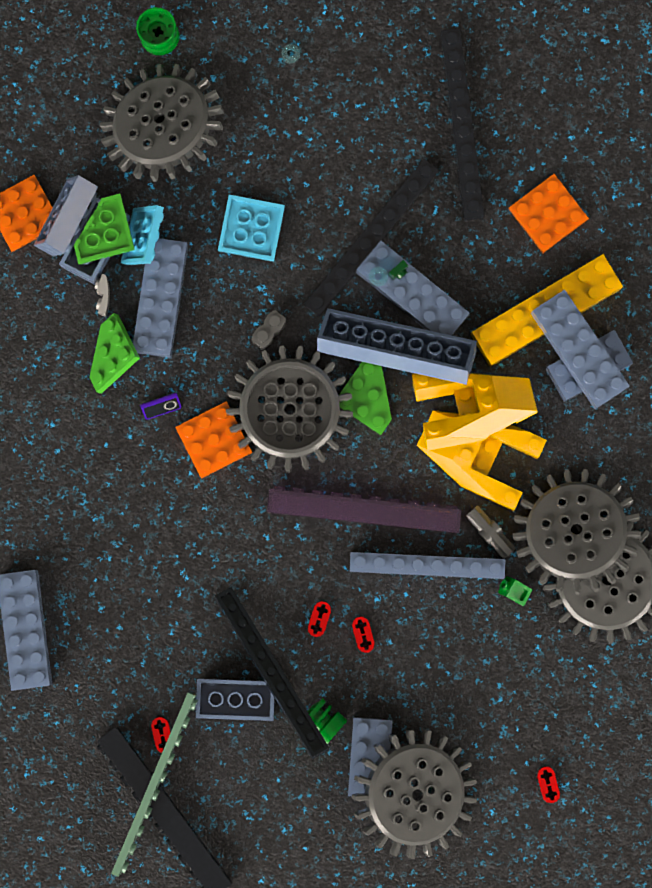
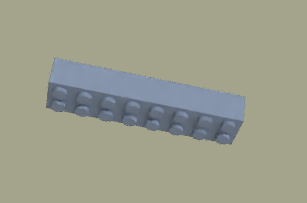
M327 308L317 337V351L465 385H467L477 341L329 308Z

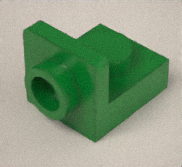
M506 576L500 584L498 593L524 607L532 589L516 579Z

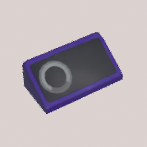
M177 393L140 405L146 420L182 408Z

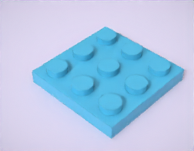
M229 195L218 251L274 262L285 205Z
M155 205L133 208L129 229L135 250L122 254V264H151L155 256V243L159 239V226L164 218V207Z

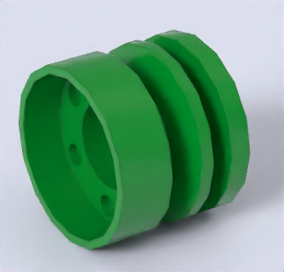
M153 7L145 10L139 16L136 30L147 52L163 56L176 48L180 33L174 17L169 11Z
M322 698L313 704L307 712L328 744L346 723L347 719L339 712L332 716L328 715L332 706L329 705L323 710L321 707L325 704L326 700Z

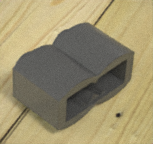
M276 310L270 312L265 318L264 324L253 333L252 343L262 351L266 350L272 344L274 336L284 329L286 318Z

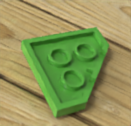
M121 194L101 198L96 210L74 243L78 264L135 250Z
M115 313L100 326L89 377L96 392L101 394L140 359L119 315Z
M361 362L339 394L351 393L352 399L340 402L339 405L342 410L352 411L355 419L381 436L392 420L382 366Z

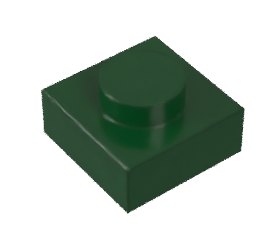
M402 260L389 272L390 278L393 281L396 278L402 279L408 273L406 270L409 265Z

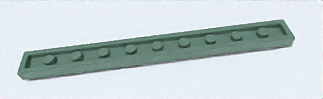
M189 691L186 695L111 874L117 877L121 873H125L129 866V862H127L129 854L133 855L137 844L134 842L137 836L141 837L145 826L142 824L144 819H148L151 814L152 808H150L152 800L156 801L160 790L157 789L159 783H163L168 772L165 769L168 764H172L175 757L173 750L175 746L179 747L182 741L181 731L183 728H187L191 719L188 717L190 710L194 711L198 700L195 699L196 693Z

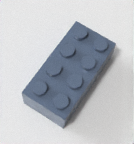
M79 175L68 178L34 246L51 256L67 253L72 246L70 241L73 235L76 236L81 226L79 224L81 220L85 219L89 212L87 208L90 202L92 203L97 196L96 190L98 186Z
M95 198L92 202L87 216L80 224L79 232L71 241L72 246L70 250L64 254L59 263L63 269L94 285L110 257L78 264L74 243L100 202L98 198ZM126 213L127 221L129 223L131 218L129 214Z
M615 330L598 338L619 371L633 364ZM561 359L547 366L546 371L563 402L583 392Z
M197 679L196 699L198 703L196 705V718L274 721L275 697L265 681Z
M353 717L348 796H352L355 793H365L366 784L358 783L354 780L355 775H362L368 778L371 768L366 767L361 761L363 758L370 759L374 763L378 761L380 755L373 746L379 744L384 747L386 752L390 750L389 735L392 734V720Z

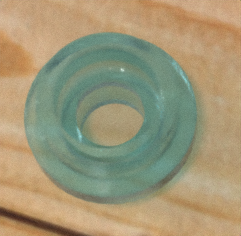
M293 44L284 46L281 51L282 59L287 63H295L300 58L299 48ZM292 50L294 55L288 56L287 52Z
M375 267L369 273V281L374 286H382L388 280V273L382 267ZM381 274L382 279L376 280L375 275Z

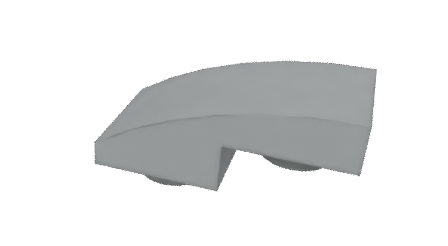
M102 274L101 278H97L95 283L97 294L103 296L102 299L99 298L96 309H98L99 315L107 317L110 305V287L107 276Z

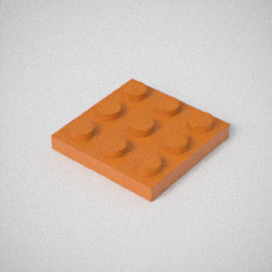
M555 174L551 175L508 208L542 253H545L589 219Z
M35 175L0 193V231L12 252L37 239L53 208Z
M227 401L175 427L201 479L252 453L249 445L242 449L238 447V443L245 438L241 430L237 433L230 432L229 428L238 423L234 416L226 414V409L230 408Z

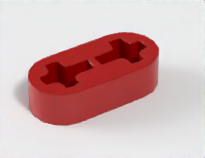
M321 601L314 606L308 625V632L313 637H319L325 632L331 613L328 603ZM324 604L328 612L323 613L322 619L318 618L319 611L317 607H321ZM317 620H320L319 627L322 628V631L314 634L311 626L316 625Z
M357 617L352 623L357 647L361 652L368 653L374 648L370 624L366 618ZM358 620L366 622L364 634H361L360 629L355 627L358 624ZM364 635L367 641H371V645H369L367 650L360 646V643H363L362 636Z
M158 717L152 721L151 728L156 748L162 753L164 748L159 746L162 743L161 737L164 736L167 742L171 730L168 720L164 717ZM158 720H161V723L166 724V726L163 727L164 734L160 733L159 728H155V725L158 724Z
M543 766L537 772L541 794L546 802L555 803L560 797L556 776L553 769ZM544 770L551 773V776L548 777V784H546L545 778H541ZM547 786H550L553 792L556 791V795L553 796L554 799L552 800L546 797L548 793Z

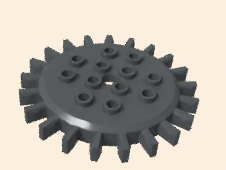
M161 64L157 65V77L149 79L145 70H140V77L143 82L134 86L131 80L126 78L124 82L129 91L125 96L116 91L112 92L114 99L119 102L117 108L108 106L103 108L106 115L113 117V122H102L100 127L103 131H113V135L102 138L101 142L104 147L114 144L118 145L107 155L113 162L124 154L125 158L118 167L122 172H125L132 163L136 164L133 171L136 179L141 178L145 168L151 169L150 177L153 182L158 180L159 169H166L170 178L175 179L174 166L181 163L184 169L191 172L192 167L188 159L195 154L199 159L205 161L207 158L203 150L200 149L204 143L215 147L217 145L215 138L208 135L209 130H223V125L220 121H211V116L224 114L222 106L209 107L208 105L220 98L216 89L203 95L202 92L211 85L209 80L205 77L197 85H194L193 82L198 76L195 69L191 68L184 79L180 77L182 69L179 64H175L171 76H165V71ZM158 117H165L163 122L156 123Z
M280 346V360L272 362L270 355L264 350L262 351V358L266 365L258 369L254 362L250 360L246 362L248 369L254 373L249 380L242 375H235L236 381L245 385L243 392L228 391L230 398L240 400V407L226 409V414L230 416L240 415L241 423L232 425L229 428L230 432L237 433L240 430H245L247 437L238 443V447L242 449L253 442L257 449L252 453L251 460L255 462L259 459L262 452L269 454L268 469L272 470L278 457L285 459L284 467L286 472H291V460L297 458L301 459L304 470H309L308 455L315 453L318 460L324 463L326 461L325 455L321 452L320 448L328 444L335 451L340 449L338 443L331 439L334 431L341 435H348L349 430L346 427L339 426L338 420L339 417L353 418V412L340 410L339 403L351 400L352 394H337L336 387L343 385L346 382V378L342 376L335 381H331L328 374L334 370L335 363L332 361L323 370L318 368L316 364L320 360V352L316 351L312 356V360L307 362L302 360L304 354L303 346H298L295 359H287L285 347ZM280 378L285 380V383L282 385L278 384ZM303 379L304 383L302 385H298L297 380ZM259 397H264L265 402L259 403ZM279 397L284 398V402L282 404H279L277 402V399ZM297 398H302L304 400L303 403L298 404L296 402ZM321 398L323 402L316 404L315 400ZM289 404L296 408L295 412L291 415L286 414L284 408ZM259 416H264L265 418L263 422H259L257 419ZM279 416L284 418V421L281 423L277 422V417ZM299 416L303 418L301 423L296 422V418ZM321 417L322 422L316 423L315 418ZM278 435L283 436V440L281 442H278L276 440V437ZM296 436H302V441L297 442L295 440Z
M569 469L565 470L564 479L566 483L558 486L555 483V479L548 475L547 482L551 487L550 490L544 493L538 486H532L534 495L539 498L535 504L526 499L520 501L522 507L530 510L529 516H514L515 523L526 525V532L513 533V539L515 541L527 540L529 545L516 551L518 558L532 554L534 560L525 567L526 571L530 573L538 566H541L545 571L540 576V584L544 585L549 577L553 575L558 578L556 590L560 593L564 588L565 580L574 581L573 589L576 595H580L581 581L590 580L593 591H599V584L596 578L603 574L611 584H614L615 577L610 572V569L617 565L621 570L627 572L629 566L620 559L622 554L627 553L631 556H637L638 549L626 545L628 538L641 539V531L628 530L627 528L628 523L640 520L639 513L625 516L623 509L633 504L632 497L618 502L615 496L620 493L622 487L618 483L609 492L603 489L606 483L605 474H601L596 485L588 483V469L583 470L581 482H572V475ZM584 497L585 501L579 502L578 499ZM564 500L566 504L562 506L559 505V502ZM606 512L608 515L603 518L600 514ZM586 515L588 519L583 521L581 517ZM567 518L569 522L564 524L562 520ZM547 521L550 523V525L548 527H544L543 523ZM579 525L582 527V532L580 534H573L571 532L572 527ZM605 531L611 532L609 536H605L603 533ZM590 534L591 538L585 539L584 535ZM571 537L572 541L566 542L565 538ZM547 540L553 541L551 545H546ZM589 552H593L595 555L594 557L589 558L587 554ZM570 555L575 556L573 561L568 560Z
M633 523L627 524L628 530H632ZM579 525L574 526L577 534H580L582 527ZM648 530L641 532V539H627L626 545L638 549L637 556L630 555L628 559H625L622 554L620 559L628 564L629 570L627 572L623 571V576L618 577L617 571L621 569L617 565L612 567L610 572L614 574V584L605 585L602 582L603 574L596 578L599 584V591H593L590 580L581 581L580 595H576L573 589L574 581L565 580L561 593L558 592L559 598L548 603L549 608L563 604L567 610L559 617V623L566 622L570 616L577 620L572 634L577 635L583 625L591 627L589 641L594 642L596 640L597 632L600 629L606 630V640L608 644H612L614 642V629L621 628L626 640L632 639L628 626L634 622L641 631L645 632L648 630L647 625L641 620V617L646 612L652 617V547L646 549L642 544L649 535ZM605 531L603 534L609 536L611 532ZM585 534L584 538L590 539L591 535ZM569 537L565 538L566 542H571ZM589 552L587 554L589 558H592L595 555L593 552ZM570 555L568 557V560L573 561L575 559V556ZM637 576L642 578L641 583H636L635 578ZM547 583L543 586V590L547 591L556 589V583ZM612 588L617 589V595L613 596L611 594ZM631 594L636 596V600L634 602H631L629 600V596ZM588 600H591L593 602V606L591 608H588L586 606V602ZM607 606L612 610L610 614L605 613Z
M406 729L407 742L400 745L399 739L395 734L389 735V741L393 747L386 752L384 747L375 744L373 747L380 755L378 761L374 763L366 758H363L361 761L366 767L371 768L368 778L362 775H355L354 780L358 783L366 784L365 793L352 794V799L359 802L365 801L366 809L359 810L354 815L358 819H364L369 816L372 821L362 832L368 836L378 829L381 835L377 838L374 845L380 849L389 838L392 839L393 844L390 854L396 857L402 844L407 845V857L410 859H415L416 845H422L423 852L428 857L433 856L430 843L435 840L438 841L442 848L448 849V842L443 835L450 830L452 834L461 837V830L454 825L458 817L466 821H471L472 819L468 813L461 811L463 803L471 804L477 802V798L471 795H464V787L477 784L476 779H463L461 775L462 771L472 766L471 762L465 760L458 765L454 762V758L459 755L462 749L455 745L448 753H445L443 748L448 738L443 735L438 738L435 746H431L432 731L425 729L422 734L421 743L415 742L414 730ZM423 761L424 766L420 768L419 763ZM440 768V774L436 775V770ZM398 771L399 777L395 778L394 774ZM416 779V784L412 786L411 781ZM432 786L433 791L428 793V788ZM419 789L421 796L419 799L414 800L412 794L415 790ZM388 790L392 792L390 796L386 795ZM449 794V799L445 801V795ZM408 797V802L404 804V798ZM421 805H425L423 811H420ZM441 812V818L437 819V814ZM400 815V821L396 822V816ZM414 823H417L416 829H412Z

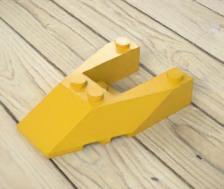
M470 373L467 385L420 374H412L416 401L454 394L459 413L457 417L423 423L427 451L486 440L493 433L505 430V427L515 422L517 424L537 413L529 378Z
M432 411L428 422L457 417L459 413ZM509 425L505 427V430L497 431L488 436L486 440L427 451L423 432L417 446L456 481L460 487L514 511L523 492L487 476L503 443L538 459L547 440L516 426Z

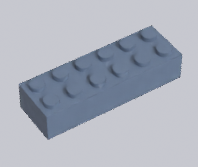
M159 238L155 243L154 259L151 261V264H145L133 345L139 354L172 358L188 244L187 242Z
M380 241L357 268L356 273L425 330L453 336L470 313L406 260L404 261L409 265L406 270L408 273L402 279L396 278L393 281L389 276V272L404 259L384 242Z
M565 290L531 312L532 317L594 409H597L629 387V384Z
M38 570L1 574L0 606L11 691L53 685Z

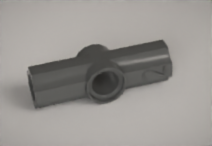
M478 505L466 515L483 540L488 545H491L503 559L516 549L503 534L504 532L498 524L491 520Z

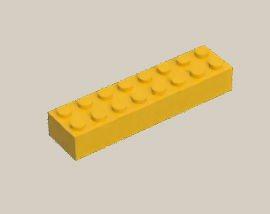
M604 254L472 331L471 337L474 341H477L479 350L491 367L544 336V333L532 317L531 312L558 293L565 290L580 313L620 291L623 285Z

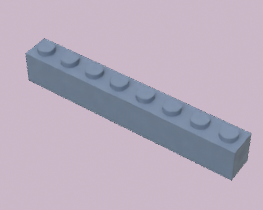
M351 552L350 572L505 579V559Z

